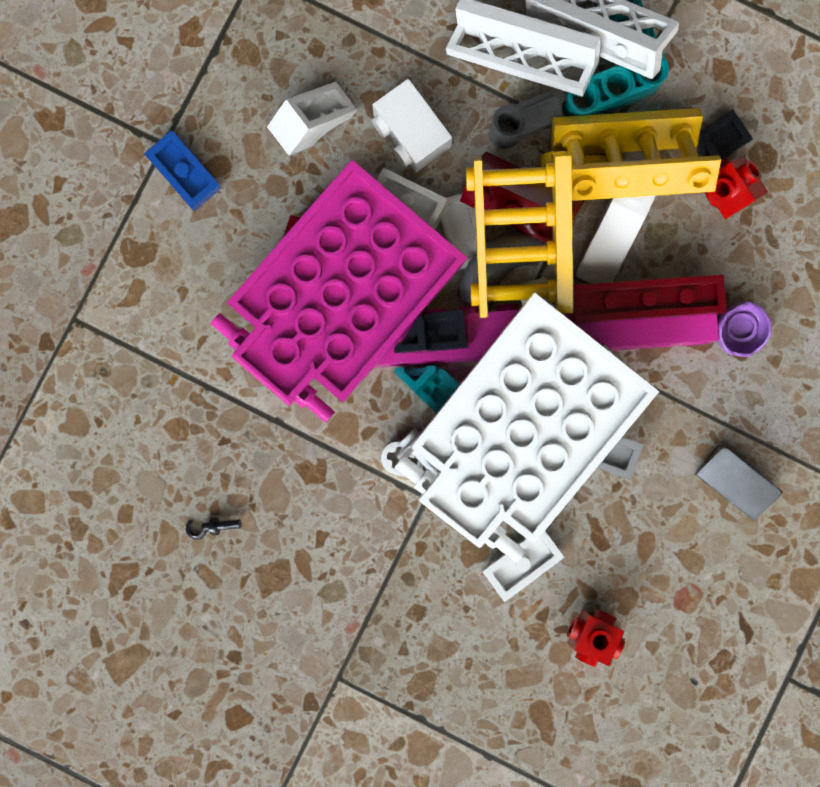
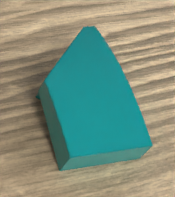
M436 366L415 369L399 367L393 371L436 414L460 385L444 369H437Z

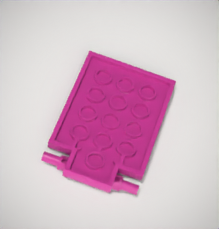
M351 160L228 300L227 304L251 323L255 329L251 333L244 327L239 329L221 313L212 320L211 325L229 340L228 345L235 350L232 358L288 407H291L296 402L301 408L307 407L323 422L327 423L335 414V411L316 395L318 391L310 383L316 379L344 403L467 261V257L356 162Z

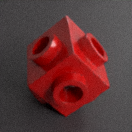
M745 155L734 161H731L728 156L721 160L715 192H705V195L710 204L718 208L726 220L767 194L768 190L760 180L761 173L758 167L752 161L747 160Z
M597 608L594 614L582 609L579 617L575 616L567 632V637L569 638L567 643L577 652L575 658L593 667H596L598 662L609 666L613 658L618 659L625 645V638L622 637L625 631L615 624L617 618ZM602 634L603 636L598 647H595L593 645L594 637Z

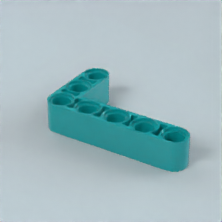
M626 0L644 7L641 0ZM623 14L608 16L610 20L617 23L630 20L628 16ZM653 27L641 29L643 34L657 39ZM662 52L660 71L655 76L656 81H647L641 74L620 65L592 75L583 95V98L588 101L590 107L585 109L577 107L573 102V98L582 96L568 92L562 106L564 116L608 114L651 97L658 91L668 76L669 67L664 53ZM607 84H617L622 89L623 94H612L608 90Z

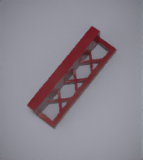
M724 274L573 285L572 320L574 324L713 315L727 312Z

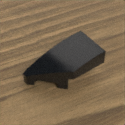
M732 109L701 130L697 152L699 157L719 155L722 160L750 143L753 138Z
M445 311L427 313L424 317L419 316L405 338L396 344L394 353L407 354L469 349L466 311Z

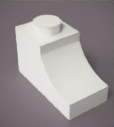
M335 81L286 99L267 128L290 156L314 146L327 132L351 119L356 113L357 108Z

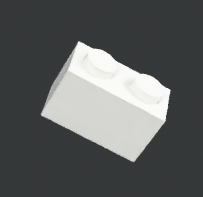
M409 79L372 104L374 118L371 121L383 138L386 136L390 137L396 145L393 151L404 167L410 164L417 173L451 148L452 136Z

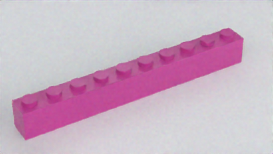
M519 304L496 306L497 311L488 312V317L480 318L479 306L460 308V310H465L467 313L469 349L395 354L394 347L413 328V322L374 368L479 361L517 314ZM445 309L425 310L422 317L427 313L445 312ZM572 313L562 314L573 322ZM717 314L575 324L601 346L606 345L611 351L703 345L719 341Z

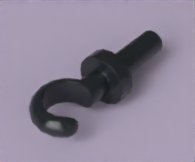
M211 517L209 522L202 523V531L197 535L191 531L193 520H189L185 530L190 538L199 540L206 536L209 531L212 536L220 534V530L240 529L242 522L240 519L219 521L218 517Z

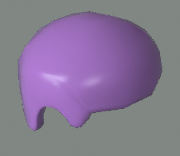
M737 301L726 306L727 312L717 316L719 341L717 343L729 355L750 357L755 352L761 350L771 337V319L763 307L753 302Z

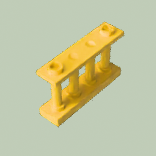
M700 108L553 117L551 152L567 151L572 159V201L715 192L721 163L719 155L699 157L696 147L698 146L703 118ZM680 149L683 158L661 159L659 150ZM643 151L645 160L624 162L621 152ZM606 154L608 163L586 164L584 155Z
M567 151L551 152L552 162L545 163V167L482 170L481 156H473V167H466L467 191H474L478 274V283H471V306H479L480 318L488 317V301L528 300L533 292L542 299H547L548 302H554L555 309L561 314L573 313L572 159ZM545 183L546 187H552V202H547L545 207L484 210L483 186ZM546 222V226H553V241H546V245L485 248L486 225ZM547 261V265L553 264V279H547V283L487 286L486 264Z

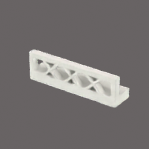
M459 0L455 8L458 25L446 47L447 55L583 97L599 62L600 37L475 0ZM465 34L478 37L482 43L472 48L460 46ZM501 46H508L513 48L515 54L502 59L496 57L492 50ZM541 56L547 59L549 65L535 69L529 67L526 60ZM571 66L584 69L579 82L564 78L561 70Z
M525 0L526 16L600 37L599 57L650 79H653L660 71L663 49L678 32L679 28L678 21L626 0H589L596 3L597 7L588 9L576 5L577 2L587 0ZM621 13L628 16L630 20L617 23L610 20L608 16ZM655 27L663 32L655 39L643 34L641 29Z

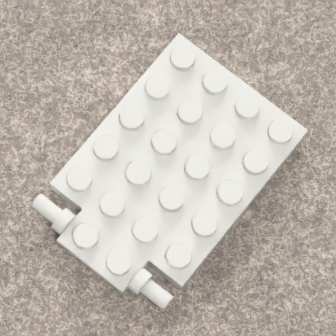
M533 292L411 445V449L440 470L437 476L429 469L422 470L404 455L397 462L395 468L415 483L413 487L421 493L418 501L479 548L484 543L492 549L497 547L512 560L518 562L526 550L506 535L507 530L500 526L501 522L505 521L534 544L659 391Z

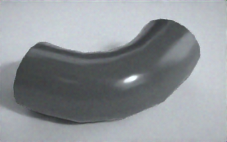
M517 230L499 235L486 243L485 248L543 246L545 242ZM477 253L469 261L457 292L458 297L468 303H471V283H478ZM541 261L486 264L487 286H498L507 273L517 267L536 266ZM488 301L487 305L492 304L493 301Z

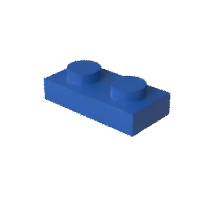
M172 130L144 153L194 212L222 189Z

